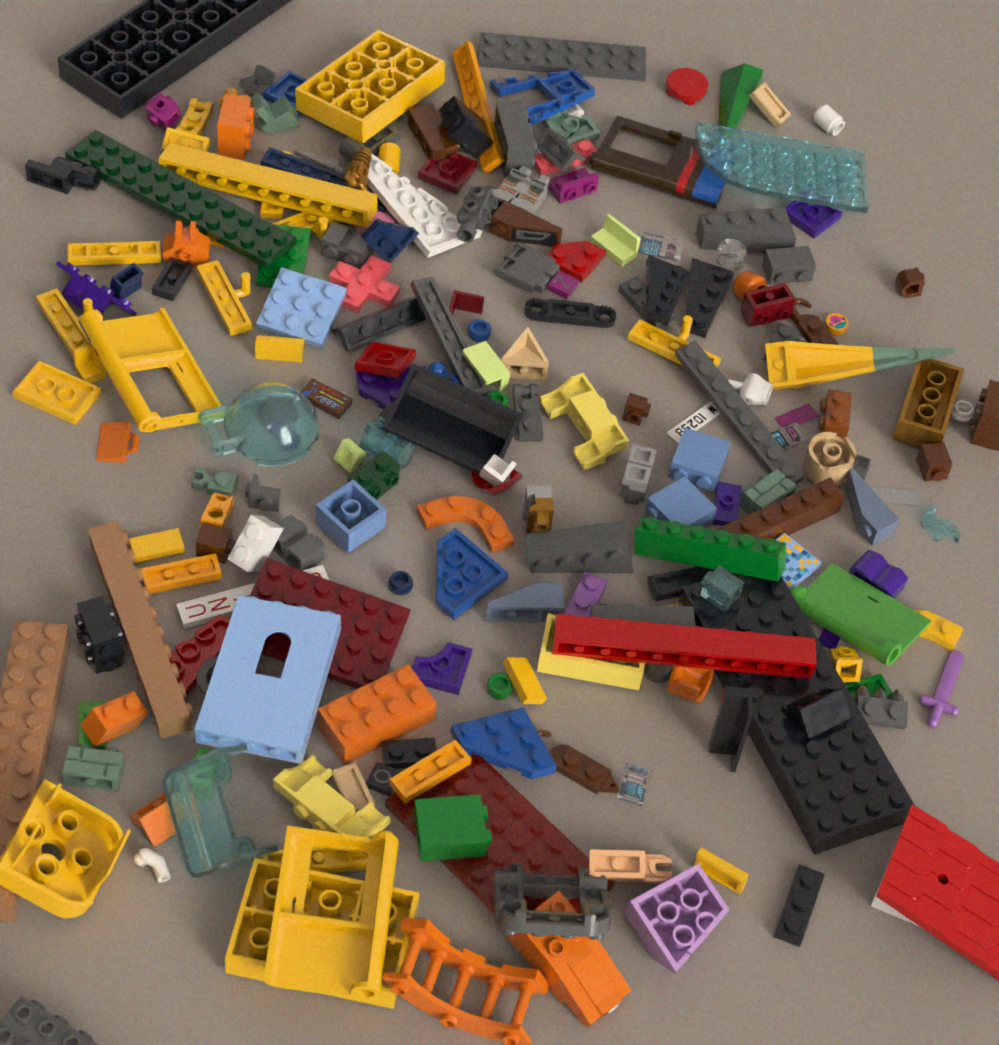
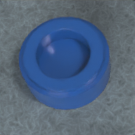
M476 319L469 323L468 336L470 339L476 342H484L490 338L491 325L487 321Z

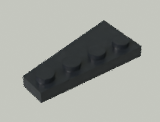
M649 255L646 261V266L648 267L646 272V317L667 326L690 272L681 266H675Z
M692 258L685 316L689 315L693 319L690 329L691 334L706 338L731 284L734 271Z

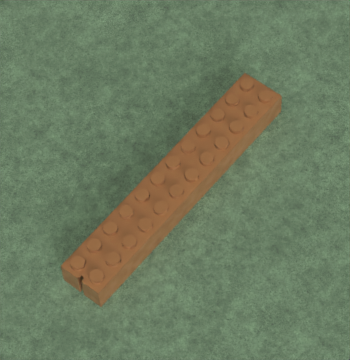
M15 620L0 689V857L35 791L44 779L70 646L68 624ZM1 885L0 921L15 923L20 896Z

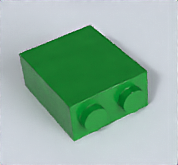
M481 795L415 800L414 821L420 862L486 856L487 846L492 844L491 830L485 828V821H488L487 805H482Z

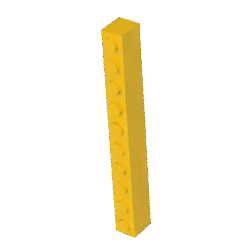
M169 143L159 157V164L202 187L365 228L369 227L377 213V194L173 143Z

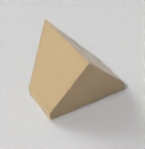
M527 327L505 353L501 361L509 370L510 378L546 381L549 361L529 327Z

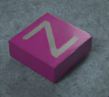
M558 271L548 283L547 290L567 299L577 287L578 279Z

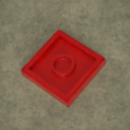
M372 341L354 363V370L399 379L415 359L416 350Z

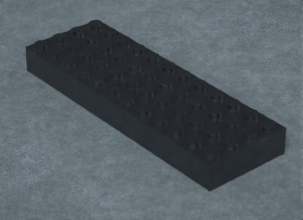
M144 0L58 57L59 78L122 119L291 0Z
M728 573L682 587L678 603H681L682 606L694 607L695 626L816 638V667L812 679L714 670L724 689L725 686L752 689L753 716L748 734L814 855L903 825L911 804H915L782 576L779 581ZM828 685L842 688L851 718L812 738L806 737L801 719L789 716L786 706Z

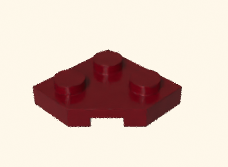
M453 154L448 159L438 160L437 157L429 158L418 171V178L457 194L477 169V161L460 154Z

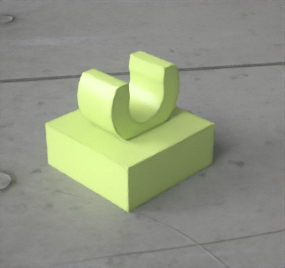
M346 438L342 440L333 459L349 473H353L357 470L359 464L363 463L367 454L352 440Z

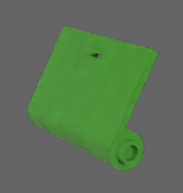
M834 563L807 589L802 585L790 589L806 618L886 666L892 665L931 624L930 619Z

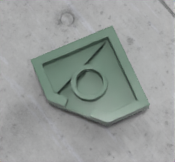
M564 110L542 121L546 128L548 127L558 132L570 144L599 138V130L591 118L581 115L579 118L569 115V111Z

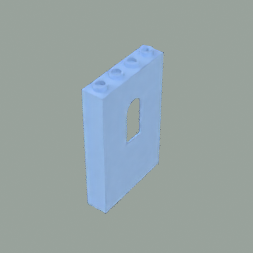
M238 595L194 729L196 743L302 764L341 632V615L331 611L312 610L305 606L286 605L280 601L271 602L254 596L245 597ZM277 632L289 636L291 646L281 678L256 674L255 671L266 638Z

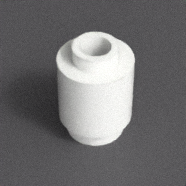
M829 105L819 106L813 114V121L828 134L831 133L835 136L845 126L843 118Z

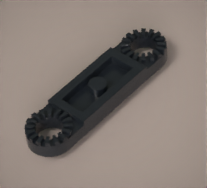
M530 298L529 301H526L524 308L525 316L534 321L609 328L615 324L616 320L614 308L611 309L612 307H608V305L596 306L593 303ZM532 307H538V308H540L541 310H540V312L537 311V313H536V311L533 312V310H531V308H532ZM602 314L608 315L609 318H606V320H605V318H603V319H602V317L600 318L599 315H602Z

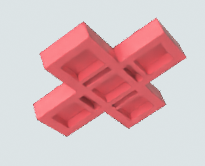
M372 255L361 269L339 261L329 274V282L347 288V293L341 306L356 313L361 310L368 299L387 307L391 306L400 293V286L384 280L391 270V263Z

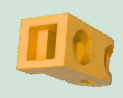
M214 492L201 517L200 529L203 523L226 528L233 512L235 497Z

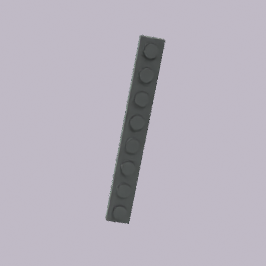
M694 340L675 351L677 359L767 471L771 473L778 469L796 485L804 481L805 475L699 344Z

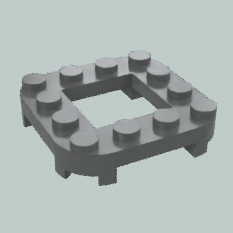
M512 863L511 870L502 871L497 869L495 871V920L501 926V932L505 935L526 933L536 937L559 935L567 939L578 936L588 937L592 940H602L610 928L612 904H609L607 895L608 879L605 875L600 877L589 875L587 867L578 866L577 876L523 873L522 863ZM560 891L566 900L570 898L578 899L580 913L527 910L524 896L540 899L542 897H551Z

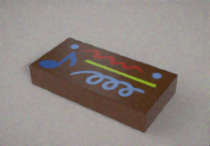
M313 378L299 393V399L338 419L352 405V398Z

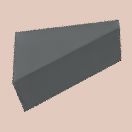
M856 455L852 469L865 480L871 459Z

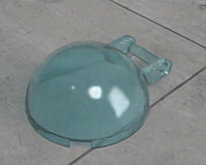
M266 381L249 386L241 391L231 404L204 410L198 416L201 424L206 427L213 444L211 449L215 456L240 451L245 457L256 460L257 465L277 467L299 461L311 452V446L315 440L318 441L320 426L314 406L299 389L282 382ZM224 420V428L228 439L222 441L215 422Z

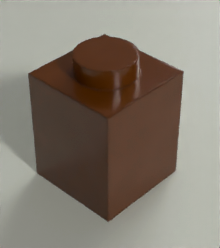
M945 443L921 444L916 460L924 481L947 479L953 464Z
M203 523L196 540V557L216 553L218 562L226 564L227 558L236 544V541L233 540L232 529Z

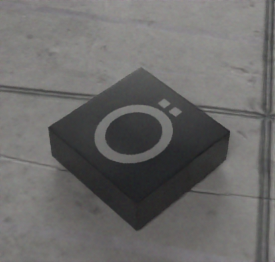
M376 762L366 785L368 789L391 797L394 790L389 785L390 778L401 771Z

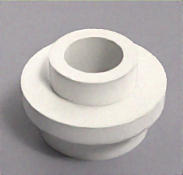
M960 400L954 404L951 415L959 422H969L973 419L974 408L970 402Z

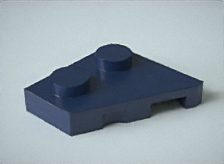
M375 220L360 236L386 262L391 263L420 233L414 227Z

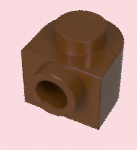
M918 267L905 269L896 276L895 283L903 297L921 296L923 286L925 285V276L923 273H920Z
M630 393L622 420L640 426L642 418H647L652 404L648 403V398Z

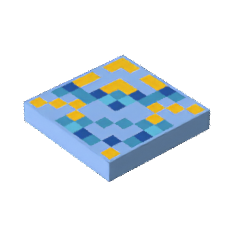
M785 532L776 539L779 542L786 543V569L782 574V578L790 590L819 569L821 561Z

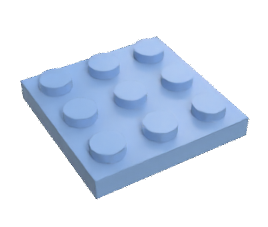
M281 267L256 322V328L287 338L305 339V344L323 349L346 296L347 288Z

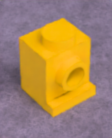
M844 646L830 649L829 659L842 681L860 682L863 659L858 656L856 649ZM841 669H849L850 672H841Z

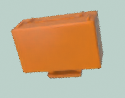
M130 421L101 423L96 461L126 463L127 453L138 452L140 436L135 433L134 435L130 434ZM130 438H133L132 449H128Z

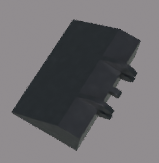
M412 364L382 430L477 474H480L484 465L488 463L494 454L503 460L523 414L491 400L493 395L490 393L485 397L450 381L451 375L447 374L444 378L416 364Z

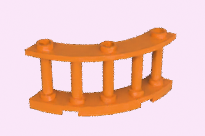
M403 919L400 928L409 937L410 941L399 973H383L382 976L391 987L390 989L393 993L400 995L421 1011L440 1020V1023L445 1027H456L479 1036L503 1041L507 1045L531 1044V1038L521 1026L531 996L534 994L546 995L549 987L548 982L538 969L516 967L504 963L502 968L485 963V957L466 948L459 951L449 945L450 939L439 931L429 919ZM420 948L428 953L431 959L422 986L411 977ZM442 963L457 970L459 974L449 1004L431 994ZM469 978L486 982L489 986L479 1017L459 1009ZM503 988L520 992L510 1024L490 1020L499 991Z

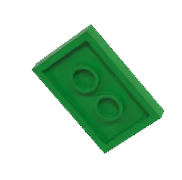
M273 224L296 236L297 244L267 269L261 265L258 266L256 286L272 288L281 267L305 274L311 228Z

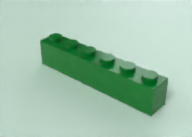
M643 517L634 529L635 555L773 581H779L786 569V543L775 539L757 538L749 534H735L726 530H713L699 525L691 526L677 521L658 520L655 517Z

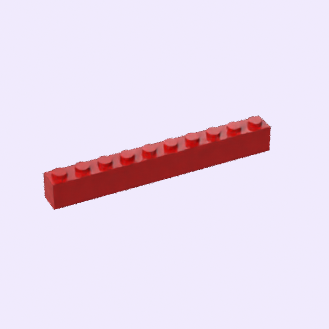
M556 614L553 628L552 654L812 679L816 667V638L784 636L776 633L763 634L752 631H732L724 628L711 629L701 626L690 627L676 624H659L649 621L638 622L624 619H607L597 616L586 617L572 614Z

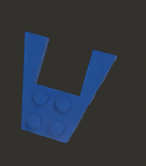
M575 70L550 72L547 77H539L537 74L528 75V79L517 80L516 77H508L506 82L496 83L495 79L490 80V88L499 97L538 87L550 99L547 102L525 107L528 109V123L532 125L595 96V88Z

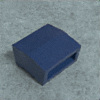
M132 263L112 277L110 289L115 292L113 296L116 299H119L120 296L127 298L142 287L143 272L135 263Z

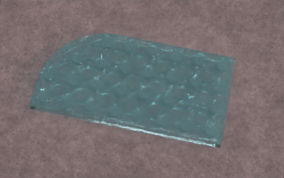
M697 122L695 132L698 154L704 164L725 182L742 189L746 193H756L768 197L783 198L790 201L805 202L812 205H822L834 209L838 208L867 214L869 198L864 152Z

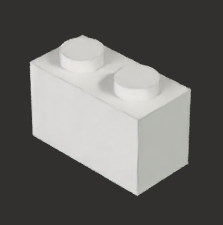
M251 515L227 559L247 572H261L266 558L269 557L284 528L265 516Z

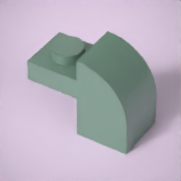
M259 92L251 96L254 105L252 107H255V115L259 128L262 131L270 134L282 133L300 124L296 109L285 96L271 105Z

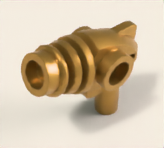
M361 147L357 151L344 175L350 188H357L366 192H370L366 185L369 182L367 176L372 159V151L368 148Z

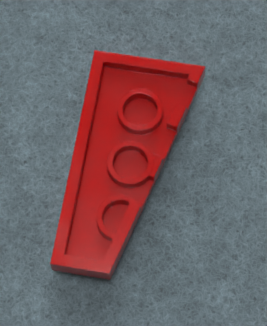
M221 614L197 630L193 638L187 642L182 641L175 646V651L171 653L172 658H169L170 663L175 662L179 673V678H176L178 683H183L186 695L196 686L197 673L201 665L208 659L219 656L230 619Z

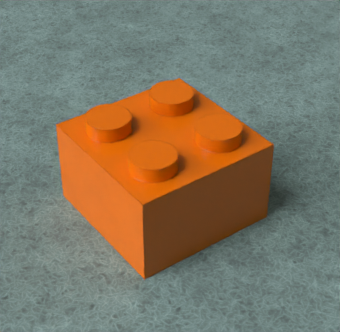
M224 95L217 123L218 155L244 160L246 151L250 152V136L253 137L255 131V123H251V120H254L255 107H251V97Z

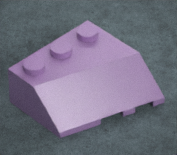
M697 864L632 899L624 914L652 958L675 974L728 913L729 908L701 866Z

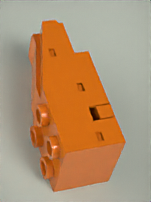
M560 891L556 892L534 910L577 913ZM526 933L506 936L530 967L541 972L549 984L548 989L560 1003L564 1001L587 1028L598 1018L603 1017L605 1014L609 1015L619 1006L618 1003L621 1002V999L631 991L599 940L578 936L567 939L559 935L536 937Z

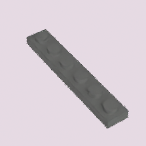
M434 277L413 280L410 287L453 375L461 386L485 396L489 389L462 354L463 349L468 348Z

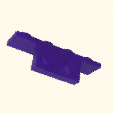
M59 261L56 263L59 268L72 276L61 292L62 296L81 310H83V300L90 298L93 303V310L100 311L101 315L110 302L132 316L137 314L130 308L131 302L122 296L116 299L113 297L115 292L105 285L99 288L95 285L97 281L85 273L82 277L78 274L80 270L68 262L66 266Z

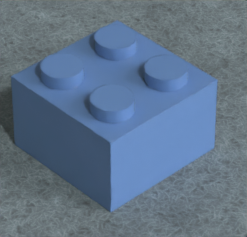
M353 479L316 504L315 523L347 553H350L386 527L387 509Z

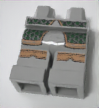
M525 166L520 167L518 170L513 168L504 179L502 185L498 189H494L493 193L497 197L498 203L507 201L535 215L541 204L546 200L550 179L543 174L539 175L538 178L532 177L531 170ZM497 205V208L492 209V211L495 212L499 208V206Z

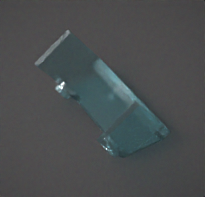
M247 744L215 748L169 770L163 777V789L189 874L195 878L209 876L249 864L254 861V858L261 859L279 851L277 845L256 849L253 840L248 836L236 838L227 811L221 786L227 784L232 777V767L229 758L248 750Z

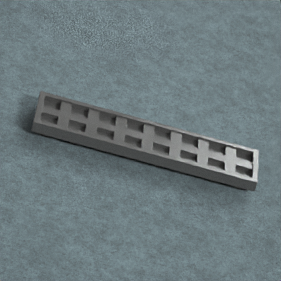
M481 32L478 65L479 67L544 73L575 70L581 76L645 81L646 47Z

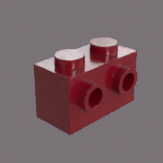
M785 282L745 292L740 312L749 327L765 325L766 323L791 317L796 298Z

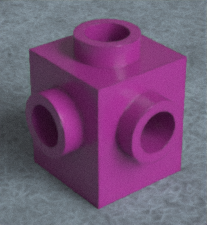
M159 92L146 103L147 120L156 127L158 125L164 131L167 130V127L172 128L182 118L180 108L170 96L165 97Z

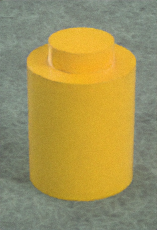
M384 143L379 147L378 158L392 167V172L396 175L398 174L400 147L394 143Z

